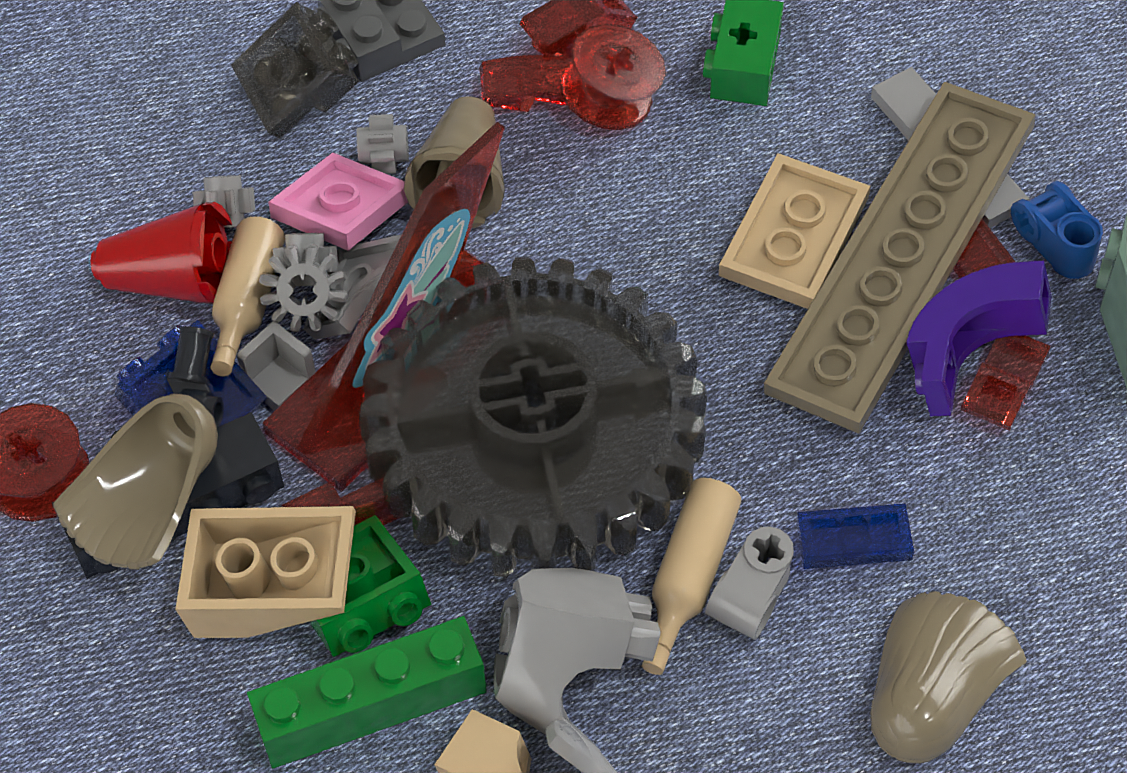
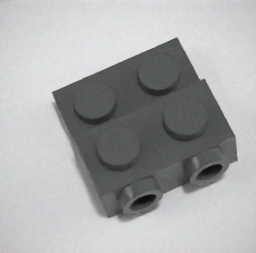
M317 0L318 8L313 9L315 22L322 35L330 34L333 38L334 49L339 61L344 68L351 66L361 82L446 46L445 33L422 0Z

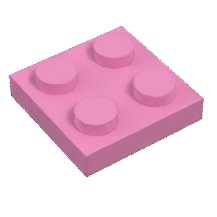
M331 153L268 202L270 216L274 220L305 233H324V241L349 251L408 203L404 192L405 181L338 154Z

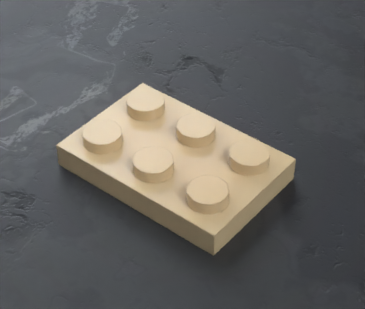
M777 153L719 264V276L808 309L841 255L869 198L871 186Z

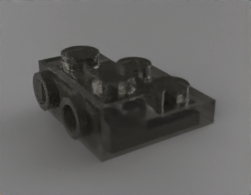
M296 2L231 64L265 129L269 134L277 138L283 137L313 107L326 113L359 82L352 70L358 64L356 57L344 44L335 41L333 35L338 31V26L321 9L313 11Z

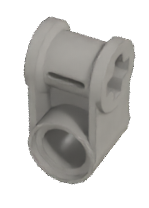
M771 526L760 527L752 531L746 538L729 570L725 571L714 588L706 606L705 615L756 640L766 626L777 599L790 576V564L794 554L793 542L790 537L781 529ZM767 557H770L771 559L767 564L763 563Z

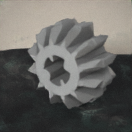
M292 244L286 248L287 256L291 263L289 266L276 255L269 259L271 267L281 274L280 277L272 274H262L260 276L259 282L261 284L276 287V291L266 293L260 298L261 304L270 305L277 301L280 302L282 306L271 317L276 323L280 322L287 312L294 314L290 324V330L293 332L300 330L302 316H308L310 327L314 332L321 329V320L317 313L318 311H321L327 318L333 321L339 317L337 309L328 303L327 300L346 302L348 299L347 292L331 288V285L345 281L347 273L346 271H337L328 275L326 270L334 264L337 258L333 253L328 254L320 265L314 262L318 252L316 244L308 246L306 260L300 261L298 249ZM296 275H300L301 280H304L306 275L313 277L316 283L312 290L317 297L308 301L306 295L302 301L296 299L292 295L296 286L291 279Z

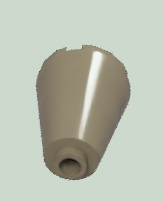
M467 96L454 100L409 164L405 175L404 192L409 205L415 211L419 207L431 216L443 207L456 202L460 204L461 210H469V229L485 224L486 217L494 212L496 215L501 209L505 186L496 119L491 106L482 99Z

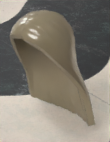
M170 394L153 400L129 419L54 502L53 507L59 517L62 527L67 528V534L71 538H75L76 545L84 548L85 552L93 556L95 560L106 565L112 564L115 567L139 570L159 562L172 540L196 481L216 453L218 432L213 416L197 399L189 395Z
M933 591L928 594L922 592L915 597L903 601L896 610L887 631L870 710L871 731L879 747L898 761L917 764L929 762L949 750L961 737L996 688L1011 673L1027 662L1014 631L1010 627L1005 626V623L994 612H990L984 604L976 600H969L967 597H956L951 593L942 595L940 592Z

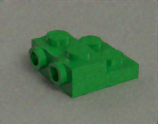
M376 515L354 526L344 613L310 621L313 629L333 657L345 651L350 653L363 651L371 644L374 635L395 624L398 626L413 624L419 619L423 609L432 605L421 573Z

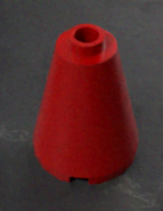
M206 202L104 238L99 241L96 250L91 254L90 264L95 279L100 280L106 289L213 305L232 241H227L224 226L232 225L230 216L222 205L216 202Z

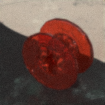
M612 24L589 27L575 41L572 49L573 61L565 66L560 79L561 96L573 113L591 125L609 130H624L635 127L647 118L653 103L652 95L662 86L666 75L664 58L654 43L640 32L628 27Z
M29 403L10 407L0 413V512L14 520L29 522L55 518L57 514L52 502L56 501L89 465L88 454L80 444L79 431L67 414L53 406Z

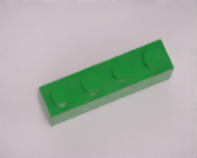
M465 616L248 691L247 695L271 767L275 769L487 693L483 661Z

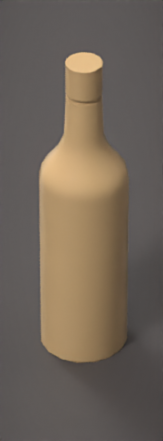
M248 217L243 219L236 227L212 307L213 320L220 330L216 351L211 364V370L216 375L228 376L231 374L242 338L254 333L262 323L267 305H262L260 298L266 293H270L272 287L261 284L259 282L260 276L262 274H276L274 273V268L269 263V259L273 256V248L283 247L285 241L283 230L270 219Z
M712 478L695 479L691 482L652 588V599L657 610V622L661 633L653 661L644 660L642 663V668L651 674H663L680 628L686 621L701 613L705 607L742 499L738 491L722 481Z

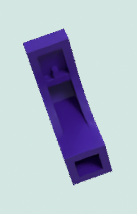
M1044 261L1006 263L968 274L941 290L919 312L909 331L907 346L915 371L916 392L918 395H925L930 416L952 415L960 367L975 349L987 342L1002 337L1047 335L1052 296Z

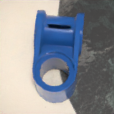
M1054 181L1046 186L1044 193L1029 201L1021 199L1012 204L1011 217L1017 231L1051 264L1054 271L1070 279L1088 276L1093 271L1103 236V227L1099 220L1092 216L1075 198L1068 186L1063 182Z

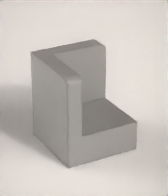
M275 321L271 322L237 354L245 388L280 416L287 412L318 383L311 350Z

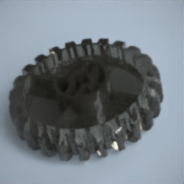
M529 256L516 257L512 262L511 275L501 277L493 265L485 262L473 267L474 285L466 288L457 279L447 277L436 286L438 300L436 306L420 300L407 312L409 330L397 327L392 328L380 340L383 360L369 364L362 379L366 400L361 403L359 409V424L361 437L366 444L367 469L373 481L383 485L385 506L389 512L395 517L408 518L411 516L414 538L425 546L437 544L448 536L450 560L464 567L472 563L481 551L489 553L492 575L507 578L514 572L518 559L530 560L532 569L556 568L557 558L568 556L575 568L592 571L596 569L597 546L603 543L614 554L626 556L636 549L637 525L645 530L659 531L669 521L670 501L686 497L693 484V464L698 463L704 453L706 427L703 420L706 415L707 390L704 383L696 379L698 358L692 346L676 342L677 322L666 312H655L647 316L648 293L639 287H628L618 295L613 294V273L599 268L593 270L584 281L574 278V263L569 259L558 258L552 263L548 274L537 273L535 263Z

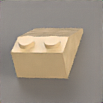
M354 507L191 509L175 610L194 638H249L344 613L356 513Z

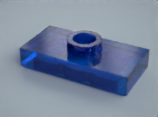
M906 503L797 512L796 524L803 569L913 560L914 547Z

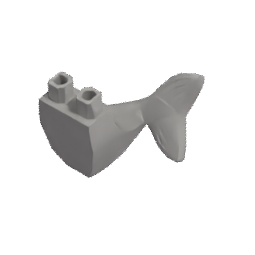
M577 568L531 569L513 583V590H516V593L505 600L499 621L501 624L499 650L500 652L508 653V656L495 655L493 681L495 699L510 713L544 733L547 737L548 746L582 773H618L600 752V749L569 720L563 707V691L578 673L589 669L621 670L624 657L653 661L661 631L658 622L650 621L652 610L650 597L626 593L622 578L614 575Z

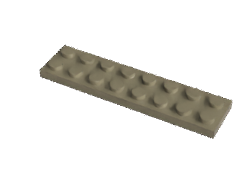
M943 82L765 380V395L860 434L908 349L907 338L914 320L924 306L942 290L1033 130L1036 114Z

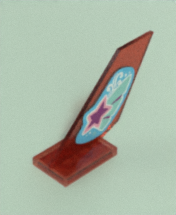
M496 122L424 189L351 339L262 423L267 436L340 492L448 388L447 376L420 358L412 350L446 305L505 130V126L499 122Z

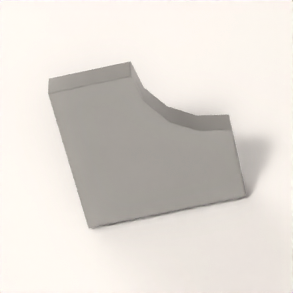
M410 232L356 244L349 251L338 248V270L327 273L330 275L337 271H346L347 279L342 283L331 285V288L347 292L348 299L346 302L328 299L327 302L337 309L339 317L333 321L327 318L321 311H318L321 329L314 332L307 318L304 330L315 340L351 333L360 316L376 299L383 295L414 235Z

